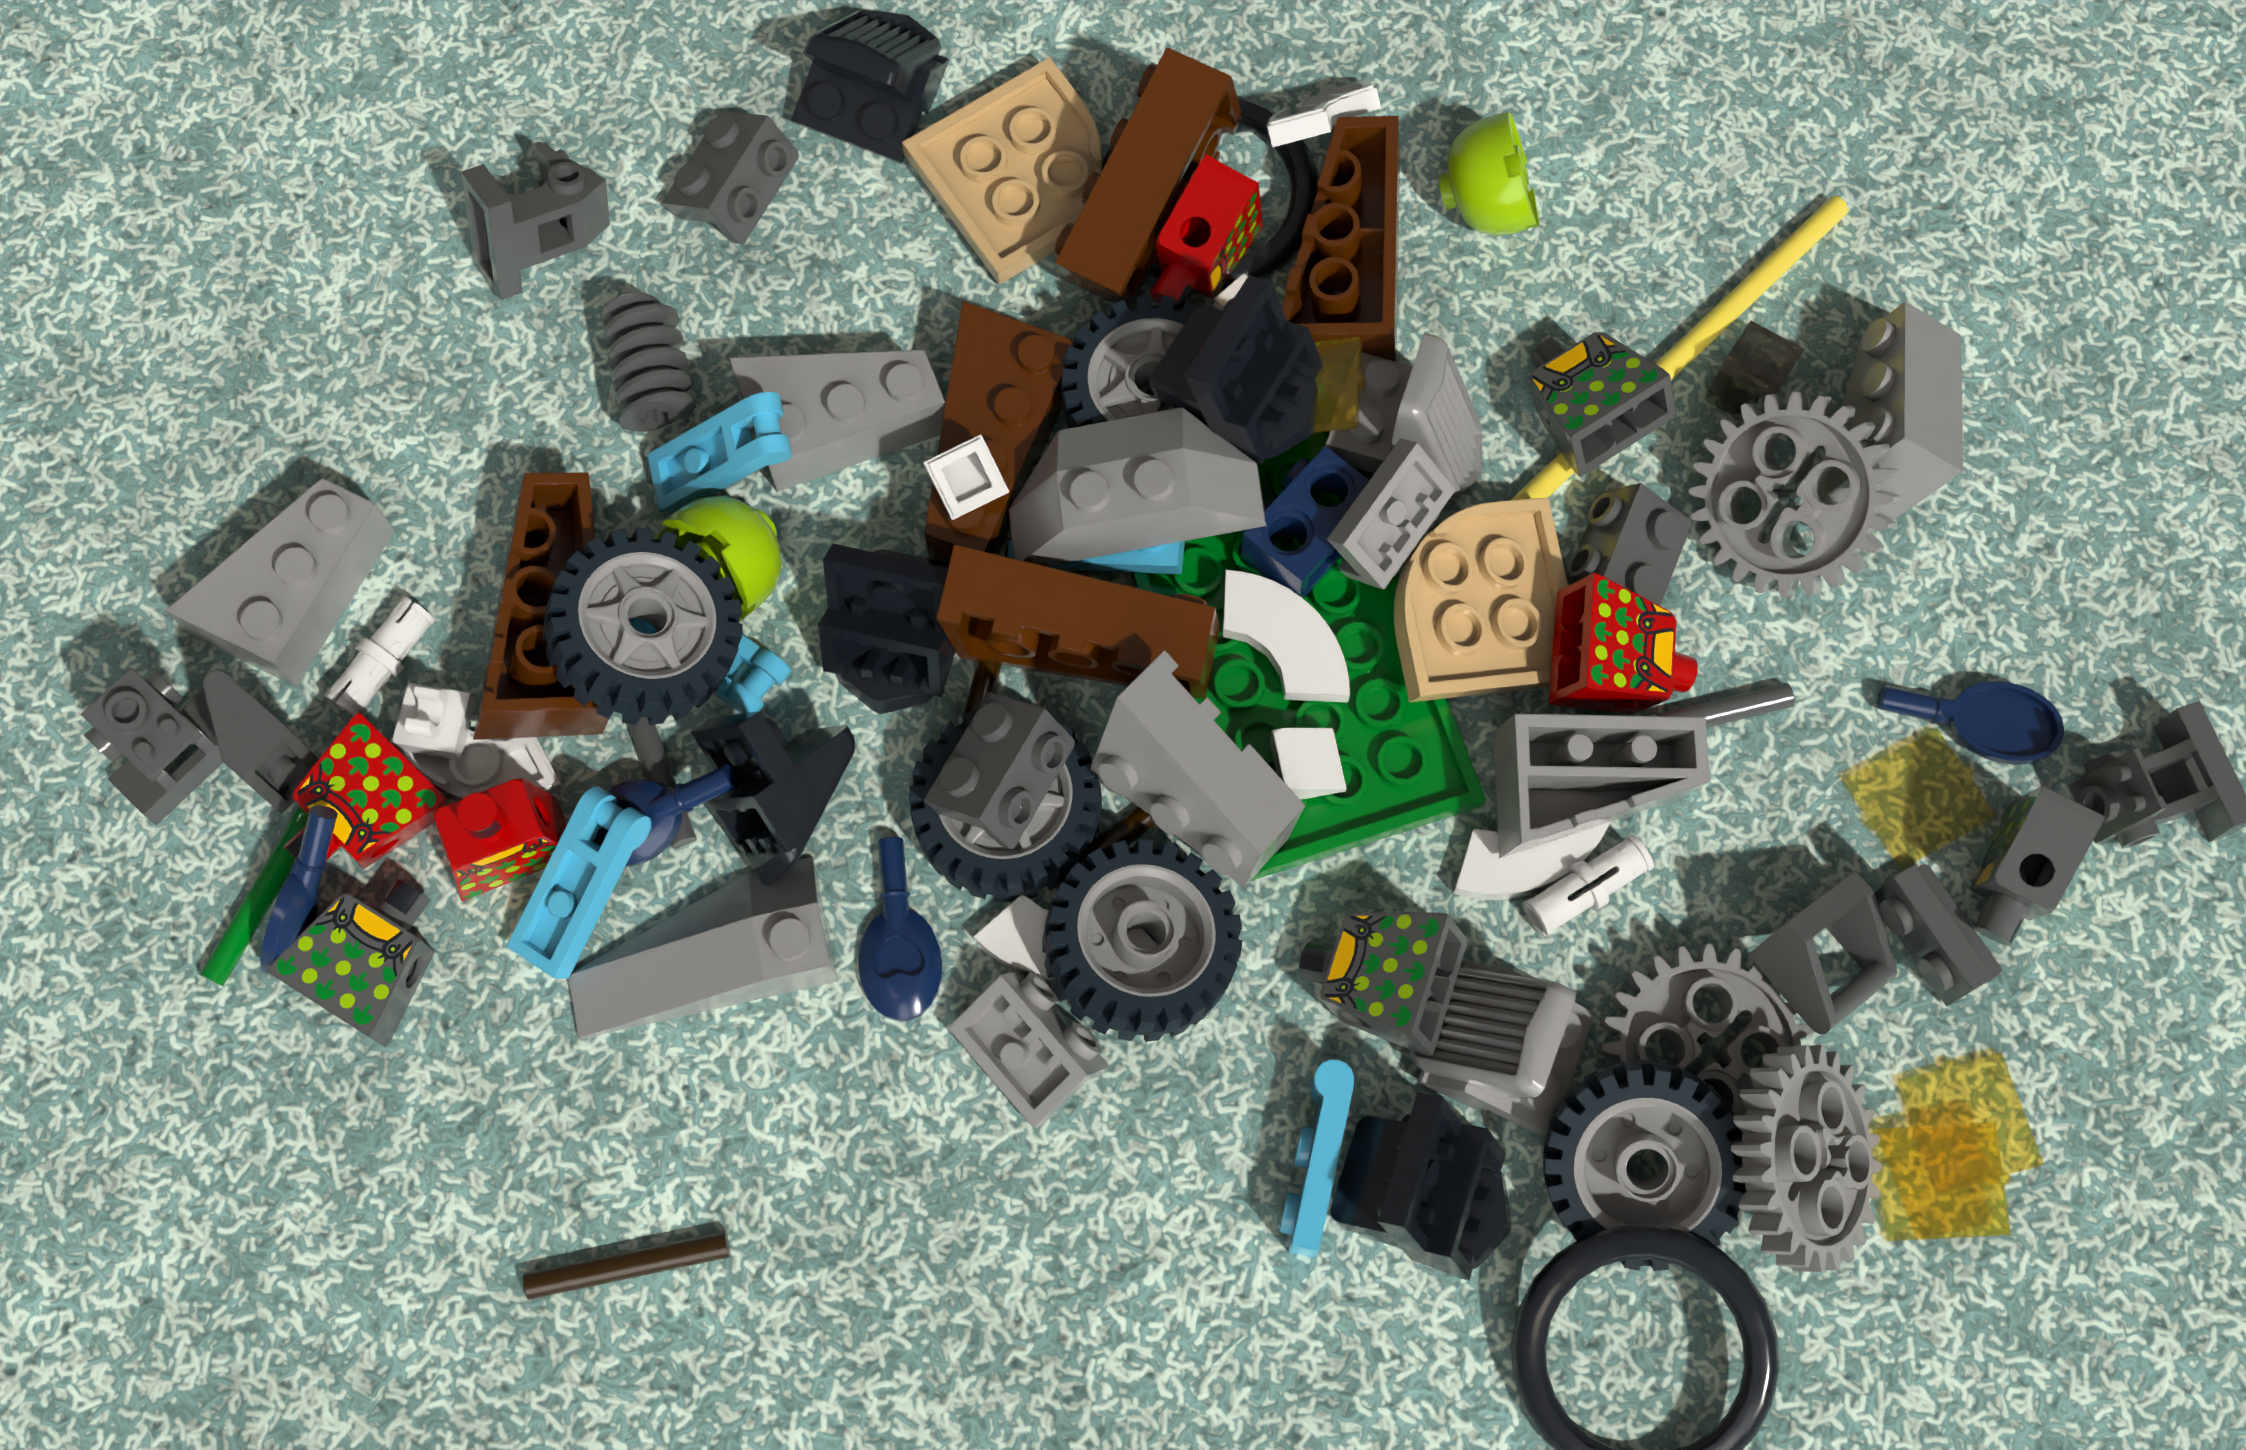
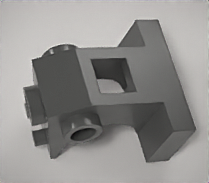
M541 142L534 143L535 154L539 160L541 180H538V188L525 193H505L484 164L461 171L474 264L500 300L523 293L520 270L582 249L610 225L606 179L599 176L592 169L585 168L569 159L567 153L562 149L555 151Z
M130 668L80 715L93 726L84 736L113 763L122 755L128 759L108 780L146 818L157 826L223 762L204 689L179 711L175 705L183 697L155 670L143 678ZM190 744L198 746L199 749L171 775L164 769Z
M2200 701L2175 709L2154 726L2155 732L2164 748L2163 751L2143 757L2138 747L2125 754H2122L2121 751H2114L2102 755L2083 766L2087 773L2086 776L2068 785L2075 802L2105 816L2094 838L2095 844L2118 839L2122 849L2129 848L2160 834L2158 825L2194 813L2208 842L2233 835L2246 826V794Z

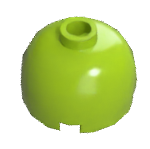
M1509 111L1487 116L1467 126L1454 139L1448 151V172L1438 175L1439 187L1446 209L1458 207L1467 225L1479 233L1494 236L1516 234L1540 225L1534 188L1530 190L1525 166L1528 164L1516 123Z
M727 496L698 498L683 506L661 524L666 526V528L657 534L658 540L663 531L677 534L675 545L684 548L690 540L701 547L698 557L703 562L712 555L721 565L717 577L721 579L729 576L735 586L732 600L740 599L742 614L739 622L756 610L775 590L781 575V551L776 538L777 531L775 525L763 511L756 508L753 509L749 505Z

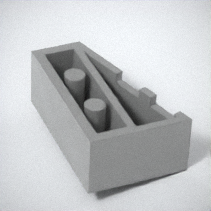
M1903 302L1886 317L1875 320L1861 336L1842 407L1853 406L1856 408L1850 424L1851 427L1854 428L1865 422H1873L1876 425L1872 434L1866 440L1869 446L1889 444L1890 450L1878 459L1877 462L1879 468H1895L1899 471L1897 476L1883 482V491L1893 492L1901 496L1899 502L1882 505L1881 513L1892 520L1963 472L1961 335L1907 302ZM1835 467L1826 476L1825 490L1832 500L1841 502L1849 492L1850 481L1844 471Z
M925 350L729 358L743 399L762 392H775L781 397L784 414L779 419L781 433L789 437L792 458L779 464L768 465L777 492L941 435L946 403Z
M321 478L165 611L191 636L297 687L395 530L375 503Z
M1163 651L1117 697L1090 769L1100 776L1103 783L1110 790L1126 796L1148 813L1159 828L1169 834L1176 835L1202 855L1206 863L1213 870L1220 874L1228 875L1244 888L1288 840L1305 805L1250 744L1242 750L1235 745L1214 721L1221 713L1208 697L1199 704L1171 674L1179 665L1166 651Z
M1514 714L1493 732L1499 858L1681 799L1710 782L1706 717Z

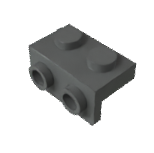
M720 111L718 116L706 127L702 141L687 164L682 166L675 175L674 184L661 203L672 215L681 219L714 223L732 243L742 245L747 241L798 160L799 153L768 115Z
M1642 483L1605 491L1592 504L1588 512L1589 523L1580 545L1567 564L1566 579L1568 586L1596 573L1660 606L1693 521Z
M989 692L923 801L937 814L982 828L1000 846L1013 849L1032 821L1035 812L1059 771L1063 768L1074 748L1075 740L1045 708Z
M1914 864L1892 877L1874 893L1884 922L1899 937L1917 963L1925 981L1937 992L1946 1006L1951 1005L2001 973V966L1929 865L1922 864L1917 867Z

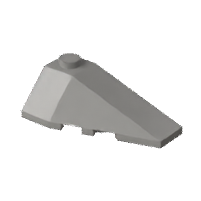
M814 858L798 860L770 886L764 885L754 870L748 871L572 972L569 977L578 1038H589L838 982Z

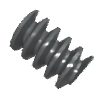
M624 293L608 301L602 307L600 317L605 327L604 339L609 348L607 356L613 370L611 379L615 391H617L615 402L618 411L621 413L619 423L622 429L639 432L657 430L692 413L696 403L694 397L686 393L692 386L689 374L683 371L688 361L685 352L679 350L684 343L681 331L676 329L680 322L677 310L669 305L658 304V300L655 297L643 293Z

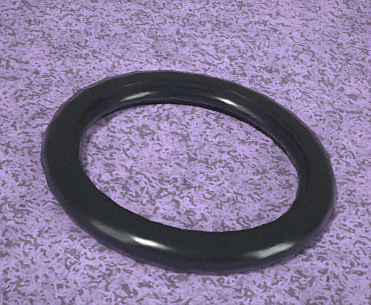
M1237 95L1243 116L1240 125L1256 132L1271 144L1267 123L1275 112L1262 104ZM1303 140L1273 147L1282 158L1290 179L1291 198L1287 215L1279 230L1264 246L1241 258L1220 290H1225L1244 273L1247 276L1264 278L1284 266L1300 249L1303 228L1307 215L1311 214L1318 192L1317 184L1319 180L1318 170L1309 148ZM1110 147L1103 157L1102 170L1112 153ZM1159 259L1149 274L1155 278H1159L1163 272Z
M1655 1224L1618 1225L1585 1235L1558 1252L1535 1276L1518 1308L1511 1340L1513 1378L1524 1411L1543 1440L1554 1450H1620L1589 1436L1568 1416L1555 1396L1547 1372L1546 1343L1551 1320L1562 1299L1581 1279L1600 1267L1633 1259H1654L1676 1264L1701 1277L1720 1294L1734 1315L1742 1338L1744 1369L1739 1392L1727 1415L1710 1433L1689 1446L1676 1450H1743L1758 1434L1773 1405L1780 1371L1778 1335L1765 1299L1747 1272L1720 1248L1689 1232Z

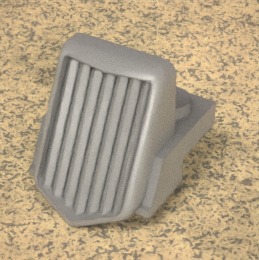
M1424 333L1413 366L1359 352L1326 447L1353 468L1375 474L1400 438L1417 442L1456 488V491L1451 496L1456 498L1462 495L1482 475V427L1447 343L1439 336Z
M1463 960L1433 1057L1410 1050L1414 1064L1421 1069L1417 1082L1474 1109H1487L1527 1130L1546 1136L1550 1120L1556 1108L1558 1109L1562 1104L1563 1098L1570 1088L1595 1012L1575 1003V991L1558 982L1525 977L1509 968Z

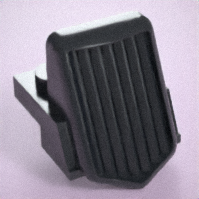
M869 10L854 12L809 37L803 54L812 61V65L791 121L807 129L902 164L905 158L902 142L914 135L922 112L928 114L949 59L939 55L941 50L940 40L909 15Z
M1248 275L1236 296L1226 303L1223 310L1210 306H1200L1191 313L1152 373L1149 384L1158 399L1173 408L1183 407L1208 426L1210 431L1252 458L1254 462L1263 464L1266 458L1280 455L1313 434L1318 396L1316 377L1324 365L1309 328L1286 320L1271 281Z
M832 543L823 558L828 608L818 623L823 671L837 674L838 680L844 688L878 714H886L927 703L933 696L942 697L956 653L937 620L950 563L879 549L871 552Z
M761 711L710 718L692 730L691 734L714 770L726 764L731 765L735 769L739 777V787L707 801L706 804L731 844L739 853H745L760 881L764 885L770 886L801 857L853 757L856 747L854 735L848 725L807 730L787 743L786 737L779 726L770 718L764 717Z
M1417 1092L1411 1114H1406L1401 1121L1366 1116L1358 1122L1332 1201L1331 1217L1345 1230L1402 1249L1412 1261L1470 1281L1472 1270L1480 1266L1511 1231L1506 1181L1501 1171L1506 1153L1488 1128L1463 1124L1444 1097Z

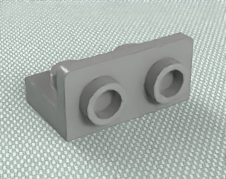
M1399 439L1327 538L1344 558L1339 565V569L1346 577L1384 590L1394 575L1402 568L1404 561L1430 525L1436 521L1441 510L1456 491V488L1417 442Z
M1018 970L1000 975L948 1029L1033 1128L1043 1125L1088 1080L1100 1076L1109 1065L1099 1054L1101 1045L1093 1033L1078 1022L1072 1023L1056 1004L1058 996L1051 985L1035 973L1027 975Z

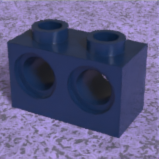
M1326 446L1311 462L1306 458L1301 459L1293 466L1283 480L1281 487L1284 491L1271 505L1263 501L1266 526L1241 531L1243 533L1241 559L1265 578L1289 588L1304 599L1342 557L1327 538L1370 480ZM1327 492L1336 495L1342 503L1334 507H1325L1315 502L1312 497L1316 494ZM1279 536H1291L1297 539L1302 546L1294 551H1282L1276 548L1271 541Z

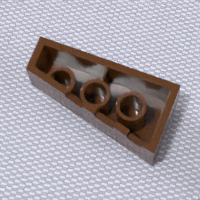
M1166 47L1158 65L1151 63L1143 73L1137 92L1140 99L1130 118L1123 116L1116 125L1110 141L1112 153L1103 170L1097 169L1091 174L1082 195V203L1085 205L1075 224L1068 223L1063 228L1054 249V255L1057 257L1055 264L1064 280L1112 303L1125 300L1128 309L1159 259L1156 248L1157 238L1205 154L1219 160L1220 152L1217 151L1222 131L1234 135L1243 120L1232 76Z
M1398 116L1338 117L1318 180V192L1311 214L1307 215L1303 228L1302 243L1295 266L1291 267L1287 280L1282 311L1288 322L1309 328L1324 365L1323 367H1354L1359 352L1397 362L1400 192Z
M962 301L937 455L981 434L1009 493L951 520L932 483L924 532L929 559L950 563L954 545L991 554H999L1011 526L1009 508L1038 464L1063 407L1061 395L1062 369H1065L1064 357L1068 347H1075L1074 340Z
M589 472L524 473L515 506L473 740L601 735L606 728L609 719L596 714L598 707L596 703L590 700L584 707L573 698L575 688L572 685L564 688L556 678L558 667L557 665L550 666L546 656L547 641H543L545 610L550 592L560 571L564 569L567 560L577 550L582 553L586 543L596 538Z
M958 545L953 547L937 614V620L959 658L986 661L998 665L1129 686L1163 651H1166L1179 665L1171 674L1192 697L1200 699L1206 698L1220 630L1216 608L1208 606L1205 600L1193 595L1173 594L1166 596L1141 590L1127 584L1112 583Z

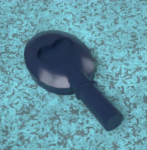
M2002 681L1982 682L1970 686L1954 700L1945 699L1942 695L1932 696L1889 685H1883L1878 696V709L1928 720L1931 724L1942 723L1949 725L1956 739L1968 750L1998 763L2022 765L2043 760L2058 748L2064 736L2062 717L2056 707L2041 694L2014 683Z
M726 764L684 784L678 783L674 789L662 782L645 779L625 781L607 789V792L617 798V806L622 809L633 807L648 816L652 822L648 837L640 847L633 850L625 867L646 863L670 846L679 832L682 823V812H691L694 807L738 788L739 777L735 769L731 765ZM605 828L599 829L593 842L601 847L608 830Z
M317 805L310 809L299 854L295 857L291 874L279 893L265 932L260 957V967L264 972H267L270 965L316 920L319 901L318 887L322 871L327 867L326 857L338 815L330 807Z
M887 837L878 840L882 892L879 898L882 899L883 912L879 913L869 923L863 934L858 955L859 975L866 997L875 1010L887 1019L904 1022L923 1015L932 1006L939 992L942 980V957L932 927L924 917L909 909L908 897L910 892L907 891L904 840L900 837Z

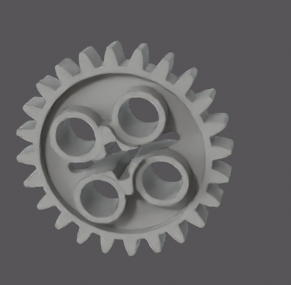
M1792 392L1788 400L1787 409L1779 394L1765 395V414L1754 403H1745L1741 405L1743 425L1732 418L1722 419L1720 425L1727 439L1724 441L1714 438L1704 441L1703 444L1715 456L1713 461L1698 462L1693 465V468L1706 476L1707 480L1706 485L1695 486L1689 489L1690 495L1705 499L1706 507L1691 514V520L1709 521L1711 529L1701 536L1699 542L1700 544L1719 542L1722 548L1713 560L1715 565H1721L1732 560L1737 562L1733 571V581H1743L1755 573V592L1757 593L1769 591L1777 580L1781 597L1794 596L1800 580L1807 596L1819 594L1822 586L1821 575L1832 588L1845 584L1842 566H1845L1854 573L1864 572L1867 566L1859 552L1864 550L1866 552L1878 553L1882 552L1885 548L1880 540L1873 535L1874 530L1895 528L1896 522L1882 514L1881 510L1882 505L1893 504L1901 499V496L1898 494L1883 491V482L1897 476L1899 471L1895 468H1879L1877 462L1878 459L1890 450L1889 444L1868 445L1866 440L1876 427L1873 422H1865L1854 428L1850 426L1855 414V407L1843 406L1832 416L1831 396L1819 395L1809 410L1806 392ZM1782 434L1788 435L1796 447L1794 461L1787 468L1780 467L1772 455L1774 442ZM1819 446H1823L1826 450L1825 456L1808 473L1807 470L1813 462L1816 449ZM1835 467L1844 471L1850 481L1849 492L1841 502L1832 500L1825 490L1826 476ZM1801 482L1796 490V494L1803 500L1802 504L1786 507L1790 500V495L1783 490L1785 484ZM1746 488L1753 489L1761 500V511L1754 521L1746 519L1739 509V499ZM1778 517V521L1772 530L1770 541L1768 543L1763 542L1761 539L1763 531L1767 525L1771 524ZM1799 521L1806 523L1814 534V545L1806 556L1798 553L1790 541L1792 528Z
M1706 944L1700 948L1697 960L1693 962L1685 946H1681L1673 951L1672 969L1659 955L1647 961L1652 980L1644 974L1634 971L1626 977V980L1635 995L1616 992L1611 996L1610 1001L1623 1014L1621 1017H1605L1600 1021V1026L1616 1035L1615 1041L1597 1047V1053L1605 1057L1614 1058L1615 1064L1623 1061L1625 1064L1637 1063V1060H1649L1645 1050L1646 1041L1650 1035L1657 1034L1668 1039L1674 1047L1675 1057L1672 1065L1685 1069L1701 1054L1702 1048L1700 1044L1720 1036L1733 1022L1735 1017L1741 1011H1745L1750 1015L1749 1022L1715 1051L1713 1057L1717 1063L1714 1062L1699 1068L1693 1074L1716 1088L1735 1116L1746 1115L1747 1108L1742 1102L1740 1091L1741 1089H1754L1749 1073L1751 1069L1746 1066L1741 1056V1047L1746 1038L1756 1039L1764 1045L1768 1054L1777 1053V1047L1801 1046L1800 1039L1809 1036L1814 1031L1807 1024H1795L1792 1016L1797 1012L1788 1002H1783L1780 998L1781 993L1772 983L1767 984L1762 980L1764 973L1755 963L1746 970L1740 968V949L1734 948L1730 950L1722 962L1719 963L1717 962L1713 945ZM1702 989L1711 992L1720 1002L1721 1013L1716 1023L1705 1022L1695 1013L1692 1001L1697 990Z
M1824 1045L1777 1047V1053L1764 1054L1762 1056L1763 1068H1752L1749 1073L1754 1089H1741L1740 1097L1747 1108L1746 1115L1734 1116L1733 1122L1743 1132L1742 1142H1736L1731 1145V1151L1742 1157V1167L1733 1174V1181L1745 1183L1746 1192L1738 1205L1740 1210H1753L1754 1214L1748 1231L1752 1235H1763L1761 1251L1763 1254H1776V1265L1792 1267V1271L1804 1272L1840 1270L1841 1261L1854 1260L1853 1245H1865L1866 1243L1861 1223L1874 1224L1875 1222L1874 1214L1868 1205L1869 1198H1880L1881 1194L1877 1186L1872 1182V1173L1882 1170V1164L1872 1158V1148L1880 1142V1135L1870 1134L1868 1128L1875 1111L1874 1108H1862L1861 1103L1866 1087L1864 1084H1852L1854 1067L1852 1065H1840L1839 1052H1826Z

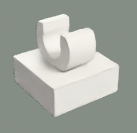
M408 683L391 743L400 751L461 761L477 701L468 692Z

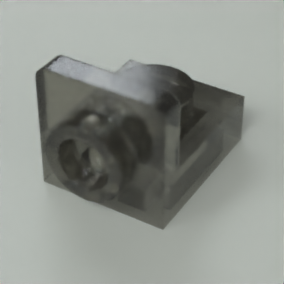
M1751 320L1723 362L1705 396L1706 402L1742 422L1744 420L1741 413V405L1745 403H1754L1765 414V395L1778 394L1805 349Z

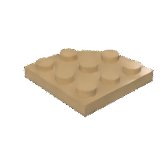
M1050 57L902 142L904 156L999 285L1054 252L1061 231L1068 223L1075 224L1085 205L1082 203V195L1088 179L1095 170L1102 171L1101 143L1096 123L1082 98Z
M1549 498L1489 502L1465 508L1430 530L1412 550L1399 576L1394 600L1396 642L1409 702L1550 687L1556 594L1559 590L1567 587L1568 583Z

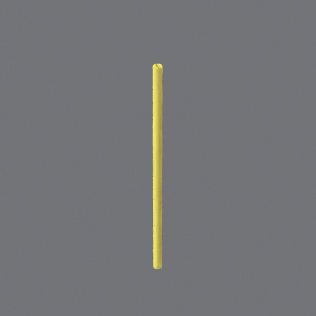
M1831 196L1655 364L1668 372L1672 381L1848 214L1849 209L1846 202L1838 196ZM1562 452L1511 500L1550 497L1575 473Z

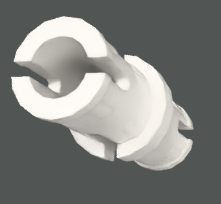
M405 596L400 598L399 603L370 639L362 638L355 647L359 653L332 687L323 695L340 710L344 711L345 709L351 717H354L358 712H363L391 675L395 678L399 676L405 668L401 665V662L427 629L436 621L430 613L414 602L411 605L412 601Z
M1630 834L1623 838L1622 842L1588 863L1579 860L1568 868L1571 871L1569 875L1535 897L1525 900L1522 903L1523 909L1534 928L1543 937L1549 936L1553 933V930L1585 910L1591 908L1598 911L1609 903V895L1641 874L1651 871L1654 868L1653 860L1644 844L1636 836ZM1608 871L1607 876L1568 900L1569 895Z

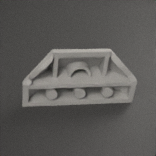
M1183 407L1059 430L1009 508L1014 559L1041 566H1050L1266 526L1257 463L1232 444L1210 431L1208 426Z

